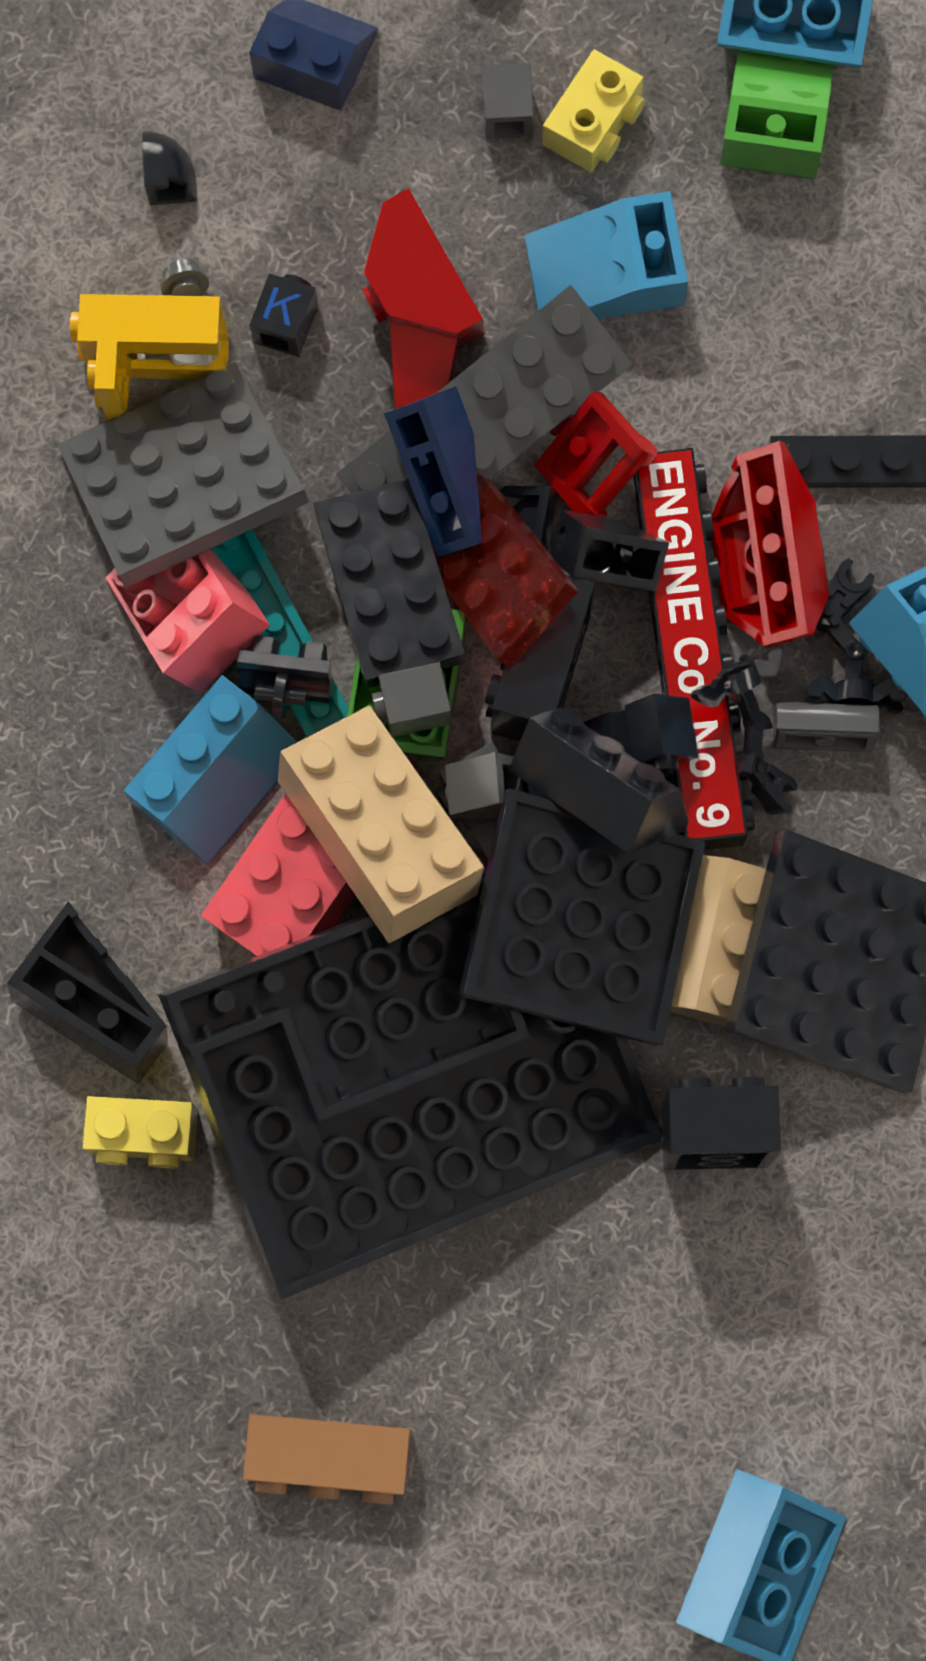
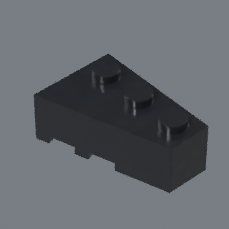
M68 901L7 982L11 1001L139 1085L168 1044L167 1025L130 978L123 974L109 956L104 945L98 938L94 937L79 918L78 912Z

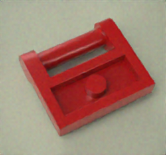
M591 392L534 466L574 512L606 518L607 507L642 465L648 466L658 451L647 438L639 435L602 392ZM620 445L626 452L625 455L590 497L583 488L616 447Z

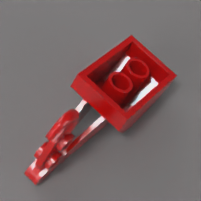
M407 188L382 203L364 268L368 286L361 289L377 322L380 324L388 320L390 324L395 409L433 395L451 382L458 348L485 334L481 314L410 189ZM572 414L552 429L550 434L557 436L572 418Z

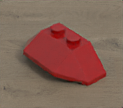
M777 441L736 455L731 466L733 471L723 486L712 513L714 531L712 543L714 557L717 558L719 564L721 606L725 608L727 619L766 648L812 636L829 598L816 503L786 444L782 441Z

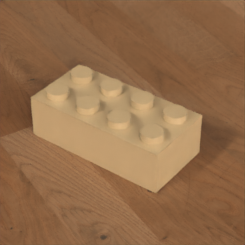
M370 705L280 751L278 783L388 943L397 940L478 895L484 866Z

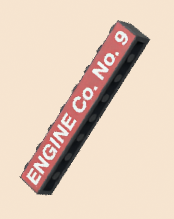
M693 448L660 451L648 466L642 465L633 475L640 529L669 542L656 591L648 590L662 695L689 698L698 750V758L679 764V771L673 774L674 786L681 790L689 820L686 830L681 832V835L706 842L704 850L744 846L748 836L747 831L755 829L752 801H743L740 782L747 781L748 777H739L737 773L736 758L743 753V751H736L733 733L741 732L738 704L734 702L729 703L728 696H725L719 706L709 707L700 704L691 697V692L702 685H710L713 679L717 678V673L733 665L731 654H722L720 636L727 635L724 606H715L713 588H720V571L717 558L709 559L706 541L714 539L711 511H702L700 494L707 493L704 464H695Z

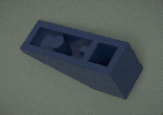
M457 387L446 389L384 413L437 557L482 543L474 433Z

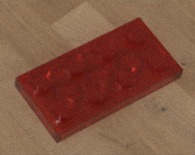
M479 473L477 481L482 543L437 557L430 535L429 539L446 591L497 660L511 668L579 590L494 483Z

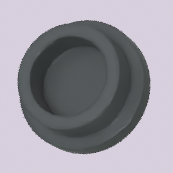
M179 259L168 264L162 272V279L160 281L161 293L164 296H202L209 287L207 273L196 261L191 259Z

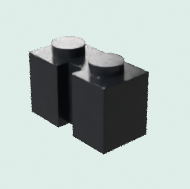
M654 693L624 705L625 710L621 712L609 711L583 722L584 725L599 735L616 740L623 746L624 752L642 764H648L659 769L664 776L677 773L679 771V764L698 758L689 698Z

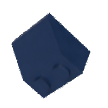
M283 0L268 11L249 51L253 76L257 80L342 111L379 29L376 26L306 0Z

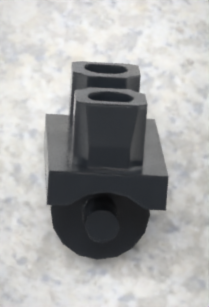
M256 635L248 651L240 650L237 661L239 688L247 694H255V700L271 701L272 716L284 718L287 704L305 706L306 701L329 704L331 696V661L327 660V646L325 644L306 642L300 645L298 657L280 655L281 645L275 638Z

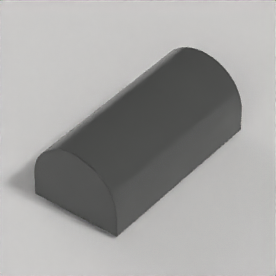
M775 702L773 713V747L775 749L871 753L875 748L879 736L878 705Z

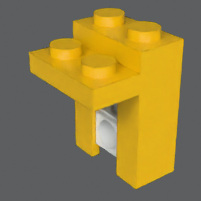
M80 294L79 312L71 313V341L78 342L79 361H85L87 365L88 388L94 389L96 408H102L107 421L118 418L120 415L128 412L130 378L200 379L214 371L225 370L226 366H228L229 331L220 297Z

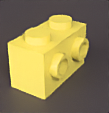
M593 49L543 124V146L590 173L593 172L600 160L607 163L619 145L621 137L617 134L625 122L630 125L634 124L643 110L646 101L642 97L643 76Z
M87 1096L82 1149L90 1155H95L96 1163L123 1166L127 1165L129 1157L146 1158L150 1167L179 1168L180 1160L194 1161L198 1109L192 1102Z

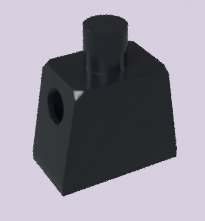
M563 510L559 517L551 547L550 559L572 577L656 591L669 542L620 520ZM621 547L632 552V556L627 562H624L621 558Z

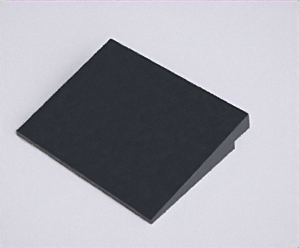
M487 868L483 869L477 896L391 943L387 942L370 915L365 914L158 994L277 1296L281 1300L662 1139L627 1038L458 996Z

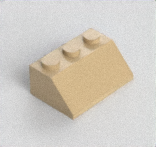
M703 855L670 1013L716 1025H726L766 871L765 868L730 858Z

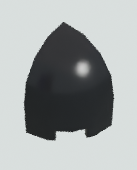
M143 131L142 160L144 187L150 206L197 202L196 174L187 152L175 139L153 131Z

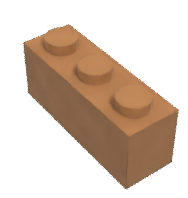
M249 1414L242 1480L255 1481L254 1492L286 1495L287 1484L309 1486L308 1497L340 1500L341 1489L362 1491L361 1502L393 1505L394 1494L406 1495L412 1430L407 1428Z

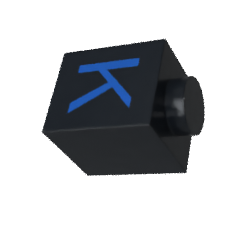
M269 273L249 325L253 343L300 357L318 308L316 288L312 287L305 279L296 275L286 274L280 277Z

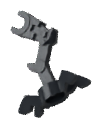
M848 558L840 564L828 585L829 598L816 626L820 633H827L844 653L845 680L835 684L823 674L820 675L807 687V697L803 702L878 705V708L885 706L889 713L898 714L903 710V705L900 701L906 700L908 694L895 685L892 677L876 686L873 682L863 679V659L870 652L854 637L841 620L863 597L867 596L872 588L875 577L869 573L861 583L850 582L846 575L852 569L854 561Z
M780 648L763 653L762 659L750 660L748 654L740 655L739 662L717 673V678L713 679L710 685H702L691 692V697L694 700L709 707L719 706L725 696H729L734 703L738 704L743 717L745 732L743 753L736 758L737 773L739 777L747 776L753 784L751 792L763 804L765 810L772 815L791 813L792 807L784 800L783 792L796 791L798 785L792 776L785 774L773 764H768L763 760V730L772 729L773 724L770 718L759 710L752 689L762 682L760 677L770 678L776 676L783 656V651Z

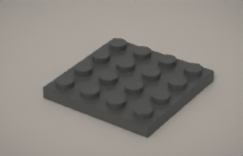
M235 362L226 366L225 370L214 371L130 410L118 418H113L57 444L125 588L309 503L301 482Z

